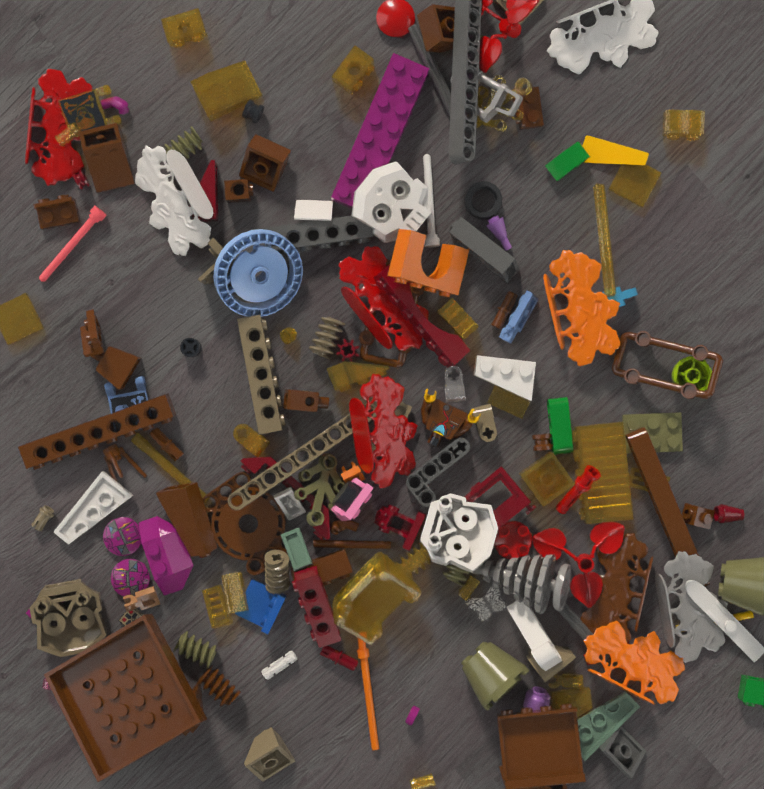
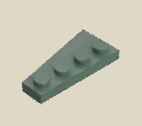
M626 691L577 719L581 756L584 761L640 708V705Z

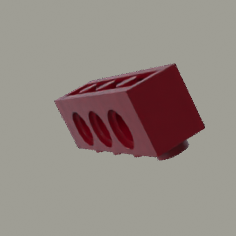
M317 566L295 572V580L292 581L295 593L299 592L300 594L298 601L301 609L305 608L306 614H304L307 625L312 627L310 633L313 642L317 641L319 648L342 641L340 630ZM309 589L314 590L313 592H310V593H309V592H306V591L309 590Z

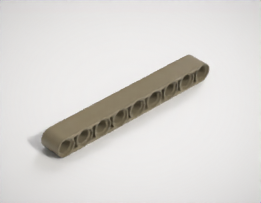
M371 405L370 411L372 412L373 410H375V406ZM350 414L234 491L228 498L229 507L235 511L243 509L352 435V429L346 425V421L351 419ZM337 430L340 433V438L337 440L332 439L330 431ZM321 441L324 444V449L321 451L316 450L314 442ZM305 452L308 456L307 461H299L297 454ZM289 463L292 467L291 472L284 473L281 470V465ZM266 474H273L275 476L273 484L265 482L264 477ZM250 485H256L259 488L257 495H250L248 493ZM234 496H239L243 500V503L238 507L233 506L231 503V499Z

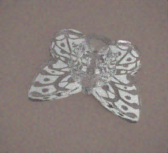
M493 584L488 589L486 596L471 598L465 601L466 605L473 612H478V619L482 622L488 621L494 612H502L506 609L505 601L500 599V589L495 588Z

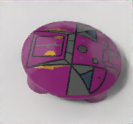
M119 517L110 521L103 533L106 548L118 556H127L134 553L141 545L139 525L128 517Z
M136 559L122 560L112 570V586L121 596H135V592L147 589L149 585V571L145 563Z

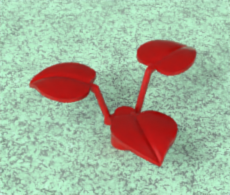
M482 0L481 16L486 11L499 20V29L502 33L492 35L491 38L483 36L480 39L479 69L483 73H487L502 53V43L496 38L506 39L507 36L517 38L521 33L519 22L531 13L540 0H507L506 7L508 11L505 12L506 19L501 18L488 8L493 0Z
M610 521L597 524L590 533V539L596 543L592 548L591 554L584 553L578 557L564 548L566 537L557 528H548L533 535L532 542L536 551L544 558L546 555L555 554L554 557L558 560L561 557L562 551H564L577 562L579 569L584 574H577L572 578L570 590L576 599L588 608H591L598 600L603 587L600 575L596 572H591L594 568V561L592 559L594 558L596 548L598 547L605 554L616 552L622 545L625 527L620 523Z

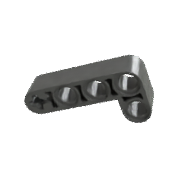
M458 437L407 476L406 485L422 506L430 507L431 502L436 500V496L428 483L469 452L470 444L465 438ZM457 442H465L464 451L457 450L455 453L458 456L456 457L448 450L450 447L453 450L458 447ZM443 453L450 454L451 459L448 463L444 464L440 461V456ZM433 465L435 473L433 475L425 474L426 466ZM418 477L420 479L419 486L411 487L409 484L410 479ZM428 492L432 494L430 502L425 503L421 500L423 493Z

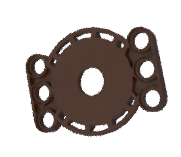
M240 471L207 493L202 499L206 511L213 512L211 528L218 546L234 558L248 560L246 564L247 571L252 575H258L265 571L264 558L267 550H281L288 554L286 548L281 544L283 540L281 534L285 532L286 520L284 512L274 499V496L269 492L265 493L268 496L267 498L260 496L241 510L235 511L229 507V496L224 497L221 494V488L228 486L233 493L242 487L237 483V477L240 475L246 476L248 482L251 481V477L247 472ZM248 487V490H252V493H249L250 495H257L256 491L259 492L257 487ZM234 496L231 499V503L233 506L238 507L243 503V500L239 496ZM206 498H213L216 501V505L213 508H208L205 505ZM271 499L276 503L279 510L275 509L274 505L270 502ZM246 514L255 516L258 521L257 529L251 533L242 531L239 526L240 518ZM280 514L282 516V526H279L278 515ZM215 520L218 521L219 532L217 533L215 530ZM219 536H221L223 541L227 544L226 548L220 542L218 538ZM231 548L237 552H240L241 556L232 553L231 551H229V549ZM258 561L261 564V568L254 571L250 568V563Z

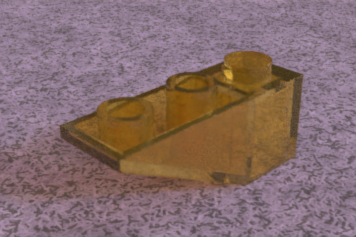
M344 361L327 368V372L335 391L339 389L341 393L351 389L350 385L356 382L358 386L369 382L368 378L372 374L386 375V370L390 368L383 365Z

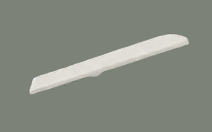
M688 580L686 582L685 589L690 598L755 663L764 654V647L702 584L695 580Z

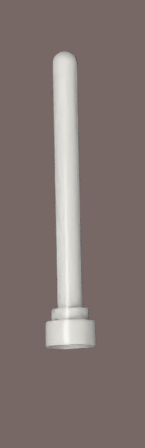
M425 154L423 156L424 181L428 187V201L432 212L427 217L428 234L424 244L426 248L440 246V238L435 233L431 156Z

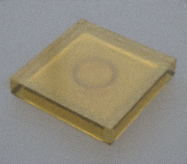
M621 164L608 190L642 208L661 172L646 164Z
M27 293L0 305V330L8 345L44 328Z

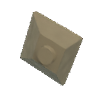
M554 645L562 661L547 671L538 665L531 653V648L528 650L529 654L526 657L544 682H546L576 658L569 647Z
M271 727L254 738L244 764L246 768L263 782L294 763L295 759L281 736Z

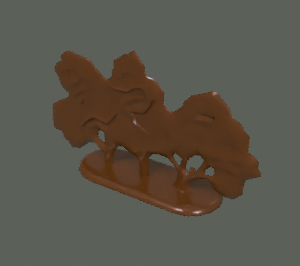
M635 533L625 534L621 547L612 554L602 553L598 547L596 548L598 560L607 572L604 576L600 575L603 587L598 600L591 608L582 612L580 618L593 634L596 628L618 621L625 630L626 641L628 642L631 640V633L627 628V622L631 619H636L634 630L637 632L654 556L650 557L648 569L643 571L639 560L648 554V547L645 543L637 541ZM629 560H631L636 565L634 566V568L637 569V571L630 569V567L627 564ZM630 572L634 573L633 576H628ZM635 576H640L645 580L642 593L633 592L629 587L631 579ZM633 597L641 599L638 614H634L627 609V605ZM620 615L626 616V618L623 620L619 617Z

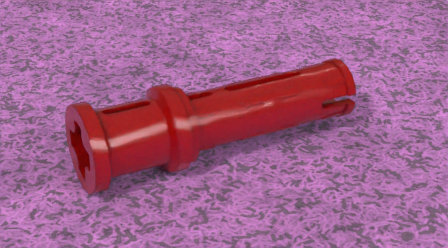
M591 465L585 467L584 473L575 479L574 486L556 505V510L559 513L566 514L579 497L591 489L592 483L599 480L601 474L598 469Z

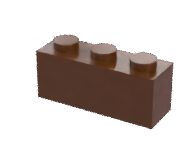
M346 548L312 559L313 565L304 568L317 566L324 586L331 584L332 579L338 577L340 580L351 576L350 573L353 572ZM291 567V568H290V572H291V575H292V578H293V581H294V580H295V577H294V573H295V572H294V570H293V567Z

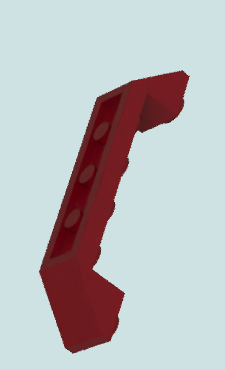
M271 457L243 458L241 460L243 463L241 468L250 475L251 472L256 474L265 463L268 465L266 468L268 469L277 462ZM281 467V470L284 473H288L284 468ZM292 476L281 482L287 488L291 486L295 490L304 488ZM299 491L300 497L303 496V493L301 491ZM310 493L301 501L307 500L311 504L309 508L312 510L315 497ZM322 504L321 512L324 514V522L319 526H313L316 529L313 533L321 540L323 538L328 540L330 538L329 509Z

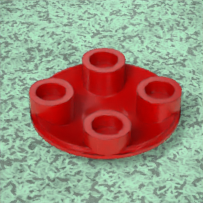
M386 0L377 11V26L384 34L390 37L402 38L409 32L408 28L415 23L414 10L405 0Z
M508 521L498 529L494 546L497 552L504 558L519 559L529 553L532 545V535L528 527L523 523Z

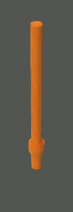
M360 633L357 634L359 647L357 654L361 662L372 750H378L379 742L368 657H370L369 649L366 648L365 634Z

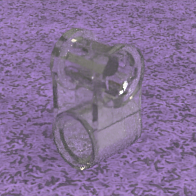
M455 365L446 368L444 371L446 403L466 401L462 370ZM451 369L458 372L454 380L448 376V373H451Z

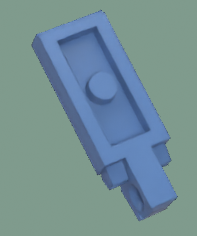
M526 291L519 299V305L515 312L510 315L508 325L502 328L499 336L502 340L511 344L517 332H521L538 302V298L533 293Z

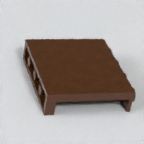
M571 703L560 704V708H552V705L540 706V710H532V707L521 708V712H513V709L501 710V714H497L505 789L586 782L576 712L578 711L575 706H572Z

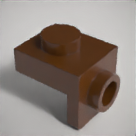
M685 503L682 516L687 524L710 529L715 510Z

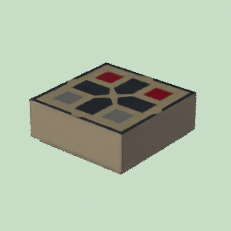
M135 608L132 611H126L118 621L126 626L144 614Z

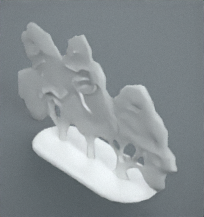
M608 0L560 19L556 22L561 23L570 19L573 21V25L568 31L562 28L552 30L550 34L551 45L547 52L550 54V57L557 59L558 65L563 68H569L570 71L576 74H581L587 68L593 52H599L602 60L607 62L611 60L614 65L621 68L628 59L627 48L629 45L641 50L652 47L656 43L658 30L653 25L647 24L648 19L655 11L653 1L631 0L627 6H622L618 0ZM610 3L614 4L612 16L600 15L598 8ZM593 10L596 23L591 27L581 25L580 16ZM622 10L625 11V13H626L625 16H622V13H621ZM578 28V37L572 40V33ZM581 28H584L586 32L582 33ZM569 33L568 39L565 38V34Z
M145 146V149L142 150L143 157L137 163L135 184L144 191L156 194V200L152 201L151 205L153 214L150 216L149 224L159 230L165 227L169 228L168 242L172 252L176 255L186 256L190 242L202 249L210 241L211 227L200 221L198 215L203 219L212 218L213 208L189 163L180 152L169 150L166 154L165 149L161 146H157L154 149ZM165 168L167 172L171 171V173L164 175L160 172V169ZM174 176L177 182L179 183L182 191L177 190L174 186ZM192 214L195 216L193 220L190 219Z

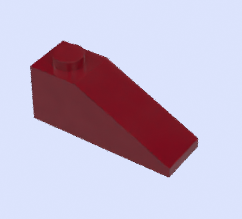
M211 160L200 185L212 205L213 216L210 219H203L198 215L199 220L202 222L218 221L217 162Z

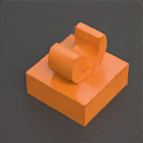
M351 462L352 468L346 470L344 466L341 468L343 472L341 476L345 483L352 481L353 478H357L360 481L365 480L361 469L354 462Z

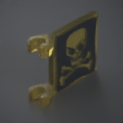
M109 85L58 100L71 139L79 137L78 132L113 123H118V125L122 123L119 115L107 119L105 117L99 97L111 94Z

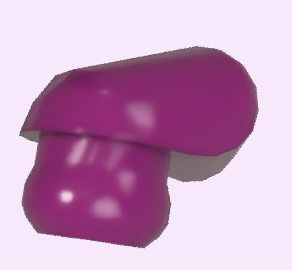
M115 96L100 100L103 110L115 107L122 115L129 112L127 101Z

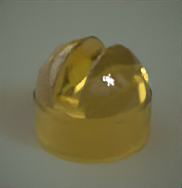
M287 327L280 332V338L285 344H290L297 338V332L294 328Z

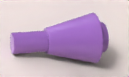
M496 215L488 219L487 228L500 240L505 251L511 249L512 246L507 238L504 218H499Z

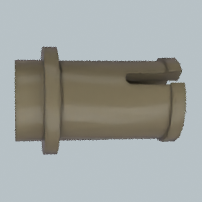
M47 505L39 509L38 516L31 524L38 531H42L48 520L54 516V510Z

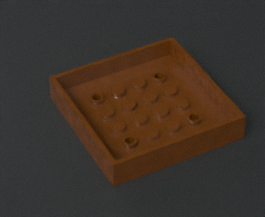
M145 614L44 674L97 782L107 779L207 720L152 614ZM137 651L141 654L139 659L136 657ZM87 681L90 682V688L86 687ZM164 705L168 706L167 712L163 710ZM114 734L118 737L117 741L113 740Z

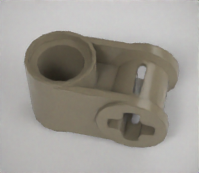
M491 404L471 408L475 409L472 413L473 416L477 417L481 413L480 419L475 423L480 438L486 442L493 441L497 436V430ZM487 427L489 430H493L490 439L487 436H483V432H485Z

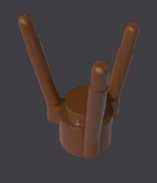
M114 444L102 451L105 455L104 459L108 465L110 475L115 481L117 479L112 464L119 477L123 478L117 463L122 459L121 455L144 478H147V475L130 458L123 447L118 448L117 444Z

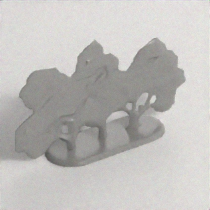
M679 551L676 558L668 561L664 566L665 573L672 578L669 587L667 588L664 578L658 573L655 575V583L665 639L668 645L673 648L675 646V634L680 637V641L675 648V654L683 658V661L686 663L697 660L702 647L717 652L720 646H723L725 643V636L723 630L690 598L685 589V584L688 580L698 581L703 586L708 583L714 566L708 561H704L697 554L689 556L686 552ZM682 578L683 583L674 589L673 587L676 586L675 582ZM680 589V590L682 591V593L680 594V593H677L676 591ZM710 592L717 599V596ZM670 593L676 594L680 599V604L677 608L671 609ZM722 599L718 600L725 608H727L728 602ZM674 613L680 620V625L675 629L672 620V614ZM681 631H687V634L682 635Z

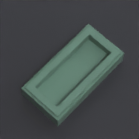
M300 528L281 534L294 572L313 565Z

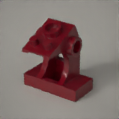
M391 504L388 507L382 505L381 509L376 513L374 522L379 526L378 530L387 534L392 531L403 536L405 540L402 548L410 551L426 516L425 513L418 510L413 519L400 513V509ZM394 516L405 520L401 530L391 526Z

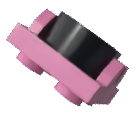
M353 478L335 496L332 502L334 506L331 511L341 521L355 519L361 511L359 508L362 503H367L371 498L372 494L370 492L373 490V487L368 483L364 484L357 478Z

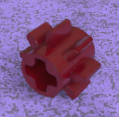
M343 339L344 344L342 346L337 344L338 348L341 349L336 355L342 354L343 362L346 358L353 362L352 357L354 355L359 357L355 350L360 347L353 346V339L350 343ZM349 345L352 346L351 350L353 353L345 356L343 348H347Z

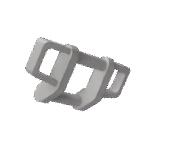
M479 70L478 85L482 82L497 92L490 106L485 110L477 106V116L485 123L498 112L513 117L523 97L509 89V86L494 81L484 75L483 71ZM509 93L516 99L511 109L506 111L500 107Z

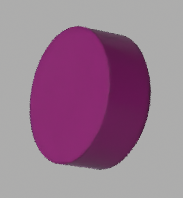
M415 705L412 706L405 720L406 724L412 726L420 708Z

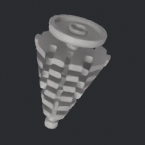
M555 554L546 555L544 560L542 555H535L532 561L529 556L522 557L520 562L518 558H512L507 564V569L505 566L507 563L506 559H499L495 567L493 566L494 560L486 561L485 565H480L473 574L484 575L483 580L490 583L493 577L495 588L500 589L503 584L505 594H512L514 590V599L521 603L524 598L525 606L531 609L535 604V612L543 614L547 608L551 591H553L554 609L562 611L570 585L571 565L563 564L558 571L556 580L553 579L556 568Z

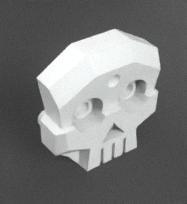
M397 162L373 169L354 192L352 217L373 228L372 233L384 243L396 241L399 229L417 231L432 212L428 201V187L418 178L413 180ZM397 187L402 188V194L396 192ZM379 210L384 212L382 218L377 215ZM401 210H410L403 219Z
M451 493L431 502L420 542L427 549L431 561L444 566L450 563L471 573L491 556L498 531L492 506L466 502L465 497ZM462 517H468L469 521L463 522ZM443 523L448 530L439 533ZM454 545H460L461 549L455 550Z

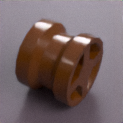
M551 433L532 435L535 444L533 451L553 449L552 444H550Z

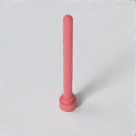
M94 205L90 210L89 219L39 276L41 282H45L96 222L104 220L107 215L101 209Z

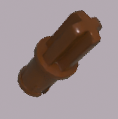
M510 291L507 292L501 306L497 308L499 310L491 323L492 326L502 330L508 316L512 314L511 310L518 298L517 294Z
M156 427L150 432V436L162 447L161 450H164L174 462L184 454L172 442L173 439L169 440L159 428Z

